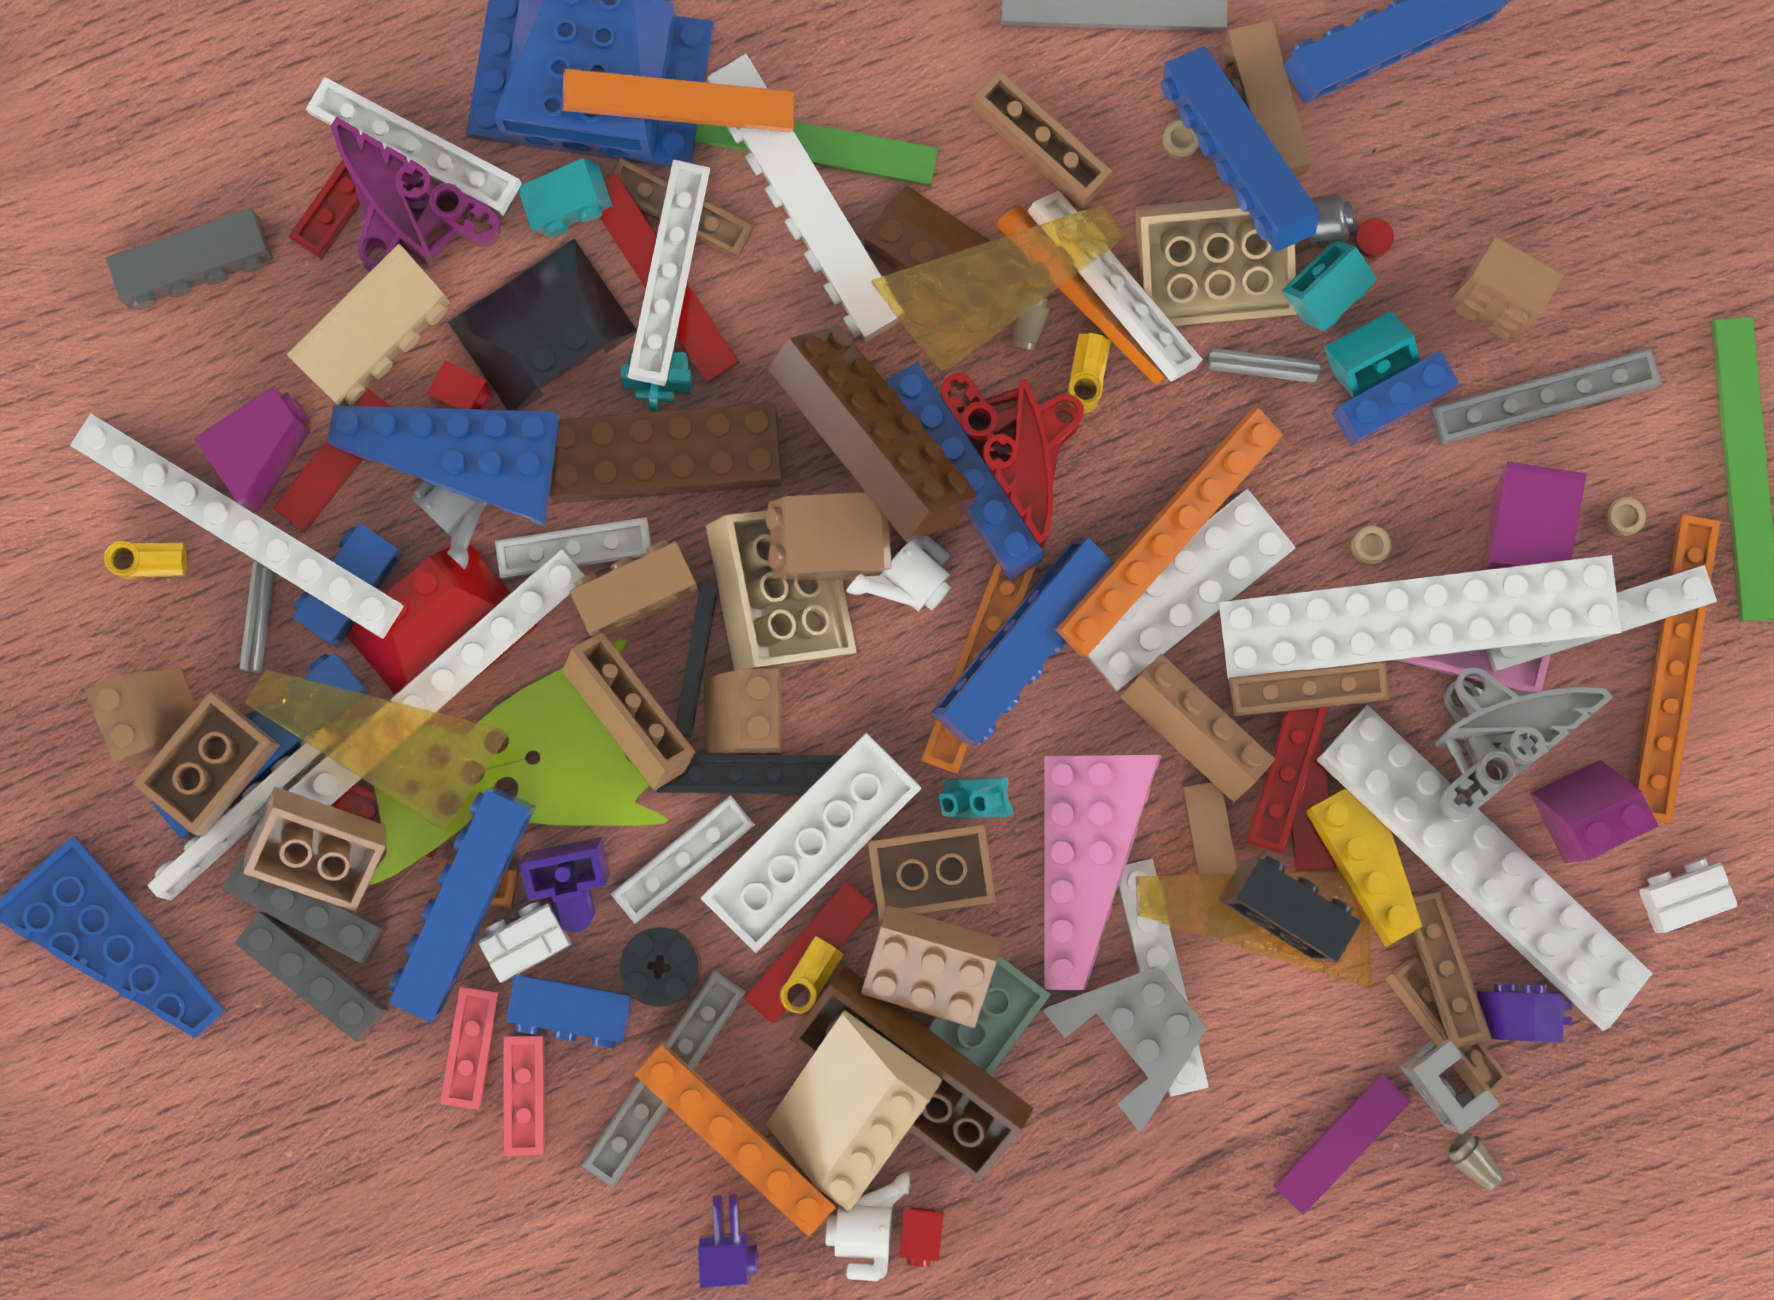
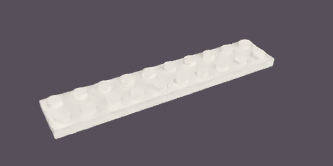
M1612 555L1219 602L1228 680L1229 677L1320 669L1622 633Z
M1368 705L1360 710L1316 759L1602 1031L1613 1025L1653 974L1479 809H1476L1462 820H1453L1445 816L1440 809L1439 799L1441 793L1451 783ZM1460 794L1454 799V802L1459 806L1467 798Z

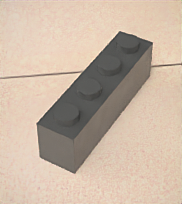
M252 208L106 257L119 300L129 309L134 307L135 310L152 307L156 304L157 299L168 295L170 297L187 295L192 292V287L203 283L207 285L222 283L229 278V274L241 270L245 273L257 271L265 266L264 262L273 260L260 217Z
M241 854L223 890L359 963H369L387 930L386 927L358 912L243 874L245 855Z
M259 912L234 942V944L355 1042L365 1040L389 1010L277 918L266 912Z

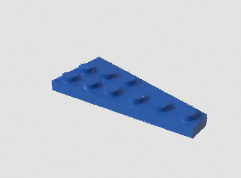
M333 406L328 442L332 447L371 462L376 461L390 466L395 471L403 474H411L422 478L427 483L475 501H483L494 505L507 513L529 518L534 523L542 526L546 524L559 425V416L555 411Z
M72 836L0 899V923L14 930L13 932L25 939H29L45 948L52 955L93 979L108 985L127 999L135 1001L154 1012L156 1016L194 1038L199 1037L227 1012L226 1008L78 836Z

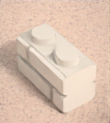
M1703 858L1684 865L1685 873L1672 877L1670 871L1647 879L1649 886L1639 889V893L1645 909L1648 911V917L1653 930L1656 933H1666L1737 907V901L1728 884L1729 881L1723 865L1720 862L1708 864L1707 859Z
M536 901L519 910L518 913L521 918L507 925L503 919L483 930L486 937L478 942L500 983L508 981L515 975H519L573 945L566 930L560 926L557 914L551 904L547 903L541 906L540 902Z

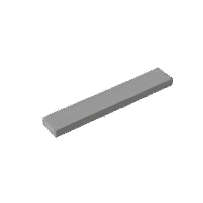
M1002 0L1001 25L1226 32L1228 0Z
M1649 348L1435 406L1430 409L1440 446L1659 387L1662 382L1652 350Z
M714 970L665 1041V1044L694 1070L747 991ZM639 1080L581 1166L614 1188L668 1109V1106Z

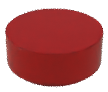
M1379 218L1365 220L1358 227L1354 236L1356 248L1360 254L1368 258H1379L1385 255L1394 242L1392 227L1386 221Z

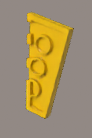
M1347 789L1338 792L1305 811L1385 947L1422 927L1403 865L1389 828Z

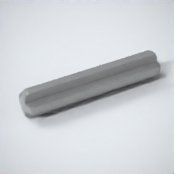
M1216 348L1209 351L1207 367L1213 371L1312 383L1317 382L1321 370L1320 362L1315 360Z
M254 561L252 565L239 667L240 671L250 674H259L263 668L275 573L258 561Z

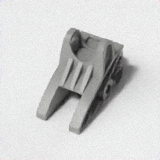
M1474 667L1464 670L1457 677L1456 681L1449 685L1443 696L1446 709L1457 723L1451 726L1435 742L1437 748H1449L1462 772V775L1440 795L1439 806L1442 813L1453 820H1462L1468 817L1505 787L1515 775L1520 774L1610 701L1613 696L1606 688L1572 687L1540 692L1511 690L1483 669ZM1467 676H1477L1482 680L1484 690L1464 680V678ZM1454 689L1465 708L1457 707L1453 703L1451 694ZM1461 747L1466 748L1473 762V766L1471 768L1462 752L1463 750ZM1515 762L1519 763L1520 766L1516 767ZM1486 772L1491 774L1493 779H1491ZM1467 790L1471 796L1458 806L1454 799Z

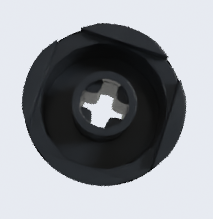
M651 928L638 933L627 943L620 959V976L626 991L639 1002L649 1006H668L683 1000L696 987L701 974V959L693 942L683 933L670 928ZM661 955L664 956V963L670 964L671 969L670 972H664L662 977L658 978L657 971L651 969V963L658 961Z

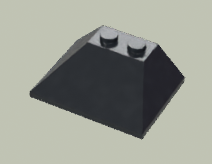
M575 239L448 322L506 409L516 411L523 410L544 396L540 389L603 348L608 353L637 334V329Z

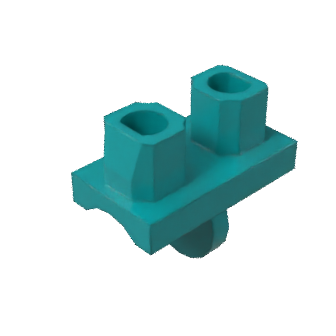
M633 349L627 364H622L621 377L623 378V389L636 390V400L649 401L650 412H658L660 402L674 403L675 394H692L691 370L688 368L686 353L672 352L665 386L627 378Z
M1008 776L950 778L943 781L945 792L939 795L942 815L944 817L949 816V819L993 818L1013 815V807L1008 799Z

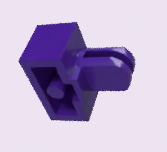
M602 837L526 852L520 862L528 901L552 896L558 922L564 930L580 932L586 929L591 924L595 914L590 889L605 886L610 875Z
M1494 984V991H1477V997L1491 1034V1039L1563 1042V1025H1572V1017H1563V1009H1572V1001H1563V994L1547 993V985H1522V992H1518V984Z
M729 1194L730 1233H725L722 1195H714L713 1215L715 1234L701 1235L699 1237L700 1288L748 1285L752 1274H757V1269H759L757 1245H750V1236H747V1233H740L738 1195Z

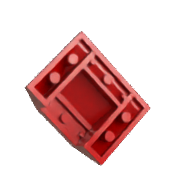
M470 543L467 548L469 561L465 570L447 553L451 549V546L427 558L385 593L404 605L384 639L358 623H355L346 635L395 695L511 593ZM537 623L532 628H530L523 636H521L514 644H512L505 652H503L497 659H495L488 667H490L505 653H507L516 644L523 640L527 635L534 631L538 627Z

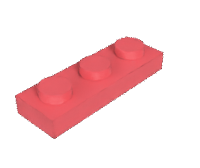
M459 987L440 1104L476 1110L481 1109L500 992Z
M504 1036V1156L544 1155L545 1036Z

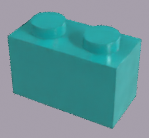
M585 158L525 183L518 190L531 230L545 234L548 237L558 236L569 230L568 226L575 222L593 221L602 216L601 211L612 207L599 164Z
M1335 240L1282 290V293L1303 323L1324 332L1328 327L1336 324L1341 315L1355 301L1363 298L1368 289L1378 279L1356 246Z
M1392 311L1325 346L1332 375L1353 398L1420 362L1413 333Z

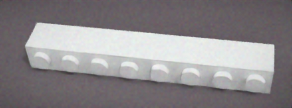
M747 54L707 77L709 83L767 89ZM727 127L735 142L738 144L743 141L750 153L745 158L755 175L758 176L763 173L768 181L769 186L764 189L775 208L782 205L789 218L784 222L795 241L802 237L809 250L804 253V256L815 273L822 270L828 280V283L823 285L831 301L834 305L842 303L848 313L843 320L853 337L861 335L866 343L903 321L904 313L794 131L780 132Z

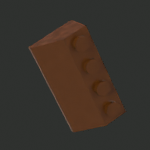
M908 185L884 208L865 236V249L989 332L1032 272V268Z

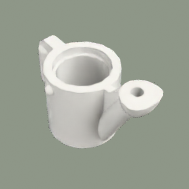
M929 536L909 541L891 561V569L883 571L880 576H864L860 573L847 588L846 592L853 595L873 594L910 605L918 612L924 606L933 611L952 588L946 583L951 574L940 566L946 563L950 554Z
M910 1171L899 1174L893 1183L861 1196L850 1212L839 1205L837 1214H829L826 1227V1246H835V1257L874 1260L873 1265L849 1263L846 1270L848 1279L878 1281L887 1275L892 1231L893 1204L903 1195H909Z

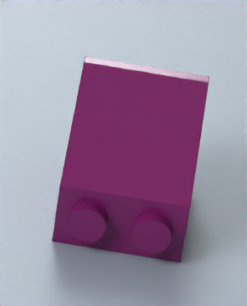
M272 386L195 437V440L236 502L255 514L261 510L310 433L304 424V421L309 419L299 402L296 399L294 400L289 392L282 395Z
M1507 462L1494 488L1485 570L1571 560L1586 473Z
M1601 760L1530 793L1564 863L1588 861L1659 827L1641 790Z

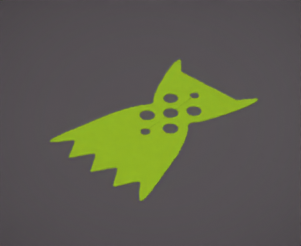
M621 639L611 644L620 654L627 640ZM563 668L521 689L484 716L471 732L466 735H460L442 727L422 724L371 769L381 824L386 826L387 854L376 867L368 885L379 883L394 876L459 832L474 817L470 813V808L479 792L485 793L486 789L495 787L498 780L504 777L513 778L517 782L518 793L515 797L536 806L529 823L552 826H644L663 824L668 819L635 802L637 797L650 785L632 761L626 758L625 752L562 672ZM345 718L336 721L335 724L345 731L353 733L369 718ZM494 730L503 731L508 737L509 744L507 748L499 754L490 753L485 747L486 736ZM437 744L447 746L451 752L449 763L441 768L431 766L427 760L429 749ZM529 751H537L540 754V760L537 764L530 765L526 762V754ZM477 761L483 765L485 774L479 783L467 784L462 780L460 776L461 769L465 763ZM411 780L417 781L421 785L419 791L414 795H410L405 791L406 783ZM445 792H454L461 800L459 810L453 815H443L437 809L438 797Z

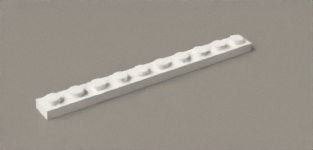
M93 414L89 415L70 444L76 450L384 639L404 607L401 603Z
M560 549L287 791L329 806L332 805L570 594V590L577 588L575 582L585 577V575L565 552Z

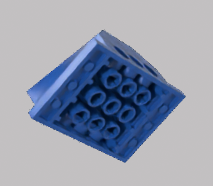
M488 0L466 135L468 138L616 160L622 157L630 162L670 168L672 167L673 159L692 164L697 124L562 111L563 72L565 69L705 82L714 22L676 16L674 3L668 0Z

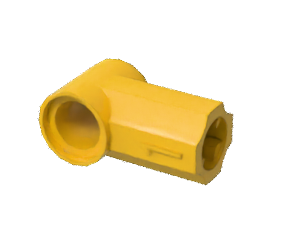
M1093 333L1078 335L1069 385L1066 394L1076 396L1081 401L1084 414L1092 412L1097 407L1102 395L1103 380L1111 344L1110 339ZM1079 386H1086L1092 390L1094 397L1089 400L1080 399L1075 394L1074 389ZM1066 402L1067 406L1072 407L1077 412L1076 407L1072 403Z
M118 541L111 544L104 555L105 565L108 570L124 580L142 577H185L187 569V554L184 543H129ZM124 552H132L134 562L131 567L119 570L117 567L118 557Z
M815 936L789 979L782 986L780 1001L783 1007L793 1013H804L810 1010L844 954ZM801 984L807 988L809 999L804 1006L795 1007L789 1002L787 993L792 985Z

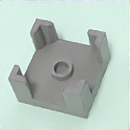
M1431 1040L1401 1063L1399 1068L1444 1127L1463 1134L1500 1104L1490 1091L1485 1090L1475 1097L1468 1087L1454 1097L1456 1093L1444 1077H1438V1075L1461 1058V1053L1451 1040L1444 1041L1438 1047Z

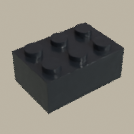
M1265 856L1264 860L1259 857L1241 860L1218 901L1313 961L1338 963L1361 923L1359 919L1351 915L1354 911L1353 908L1336 898H1333L1330 902L1318 894L1320 888L1303 877H1299L1298 880L1293 879L1284 873L1287 867L1272 857Z

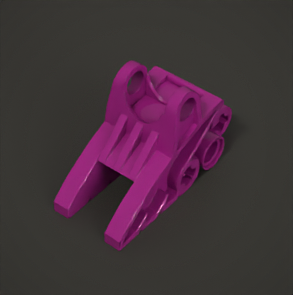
M338 117L334 119L330 127L338 151L354 181L365 217L357 242V253L369 273L398 244L427 268L433 269L434 262L432 259L456 234L480 247L493 245L499 239L501 233L499 219L491 208L466 195L454 184L442 183L434 188L428 171L422 165L413 160H410L408 163L407 157L389 146H386L384 149L382 142L364 132L360 134L359 129ZM447 203L458 205L451 212L441 211V208ZM411 211L423 212L417 223ZM470 213L471 219L481 224L485 219L489 220L490 232L483 230L478 234L475 224L468 220V214ZM440 227L446 230L427 247L425 241ZM382 248L386 250L382 257L378 259L369 258L370 253L375 249Z

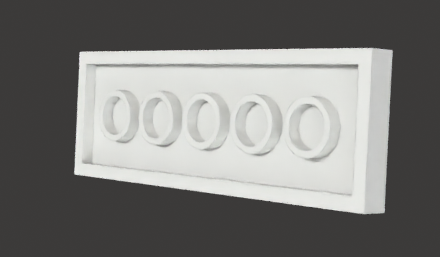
M1246 489L1200 528L1087 657L1117 692L1146 669L1160 653L1162 655L1216 613L1219 610V602L1231 601L1296 547L1252 493Z
M866 732L700 899L756 953L921 789V786Z

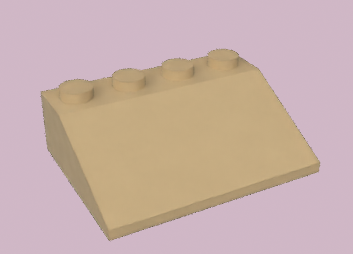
M1236 197L1135 206L1136 240L1141 287L1174 326L1297 315L1282 293V290L1296 277L1295 244L1275 252L1267 240L1264 241L1259 237L1254 220L1248 211L1243 212L1240 209Z
M398 244L287 356L338 406H346L347 404L353 406L366 392L365 387L374 378H382L392 368V360L401 351L407 352L416 345L420 339L419 333L428 324L435 325L444 317L447 312L446 306L450 302L406 250Z
M767 511L725 515L706 525L734 670L780 669L857 653L842 580L773 579L772 568L768 562L771 542L770 530L766 525Z
M844 1010L770 1117L766 1126L815 1187L850 1212L930 1101L942 1079Z

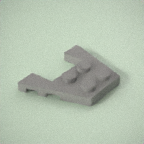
M1159 966L1048 1006L1043 1010L1064 1038H1067L1091 1017L1098 1014L1147 1075V1080L1117 1103L1139 1132L1149 1122L1208 1028Z

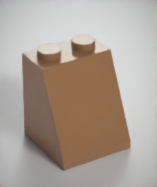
M866 492L785 496L768 503L766 525L770 530L771 542L768 562L772 568L773 579L855 580L860 573L864 576H869L891 569L889 522Z
M180 667L120 674L84 689L112 762L134 768L150 764L197 708L183 670Z
M738 669L704 678L705 754H782V682L778 669Z

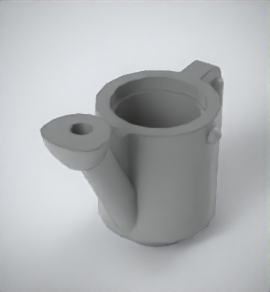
M424 480L415 489L412 500L451 537V549L447 553L465 570L469 561L467 548L481 512L488 503L475 501L427 483Z

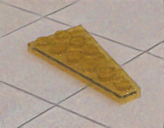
M1102 204L871 280V284L942 375L1122 241L1126 233Z
M271 669L264 671L244 702L444 831L510 733L507 730Z
M1341 872L1286 873L1295 880L1303 877L1320 888L1318 894L1331 902L1333 898H1336L1346 903L1354 910L1351 915L1361 921L1338 963L1313 961L1218 901L1233 874L1135 877L1137 916L1231 944L1286 963L1308 968L1331 977L1353 982L1360 986L1372 988L1370 920Z

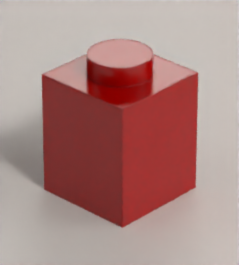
M444 360L427 392L434 402L448 409L486 410L492 394L489 393L491 387L486 380Z
M904 1206L899 1258H907V1265L930 1267V1261L939 1262L943 1210Z

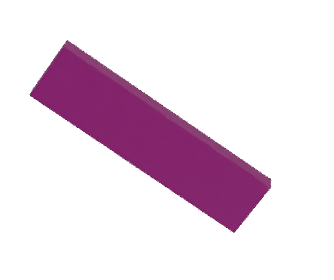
M1380 1073L1273 1187L1304 1215L1411 1101Z

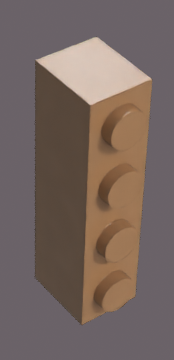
M1273 20L1228 30L1224 44L1220 46L1224 66L1231 67L1234 80H1230V83L1295 176L1306 174L1311 165V160L1288 75L1283 66L1284 60Z
M1000 69L973 97L972 111L1082 210L1109 184L1112 171Z
M601 632L571 649L562 672L652 789L656 790L684 773L695 754L694 749L604 633Z
M1161 653L1120 696L1233 802L1255 784L1275 760L1274 757Z

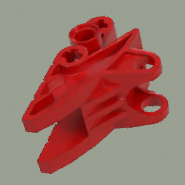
M963 373L949 375L941 386V398L974 448H983L982 460L1042 549L1045 546L1050 531L1053 513V480L1059 450L1076 434L1079 428V423L1084 415L1081 401L1071 394H1061L1039 406L1026 379H1021L1016 389L985 399L968 375ZM952 387H956L958 391L966 390L964 401L968 407L964 412V405L958 397L950 398ZM1015 401V407L999 412H996L993 406ZM1061 402H1070L1076 407L1077 412L1070 406L1058 404ZM1055 414H1069L1073 421L1062 422ZM981 421L988 428L977 431L970 426V423ZM1014 427L1013 439L1003 434ZM996 454L999 458L993 460L991 455ZM1005 456L1008 461L1003 462L1000 458Z

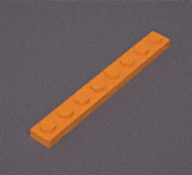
M1252 408L1055 629L1080 656L1087 657L1283 436L1259 408Z
M1685 514L1678 516L1669 576L1705 565L1711 582L1721 521ZM1707 605L1661 620L1635 786L1641 790L1656 821L1660 823L1671 824L1673 820Z

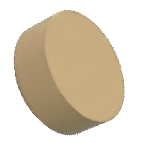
M1181 119L1175 120L1164 130L1162 147L1166 154L1174 159H1188L1196 153L1199 147L1198 137L1191 128L1187 129Z
M1623 497L1615 500L1607 507L1604 520L1610 532L1620 537H1627L1642 529L1646 521V512L1642 504L1636 499Z
M1364 527L1354 535L1351 541L1352 554L1357 561L1364 565L1379 564L1387 558L1391 551V539L1387 532L1380 527Z

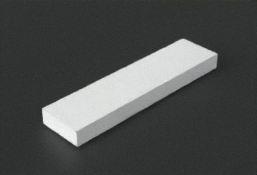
M647 517L495 541L499 573L502 580L532 575L560 549L565 552L578 568L614 563L627 557L639 559L647 555L646 549L652 546Z
M730 795L614 890L611 896L633 923L637 924L756 825Z

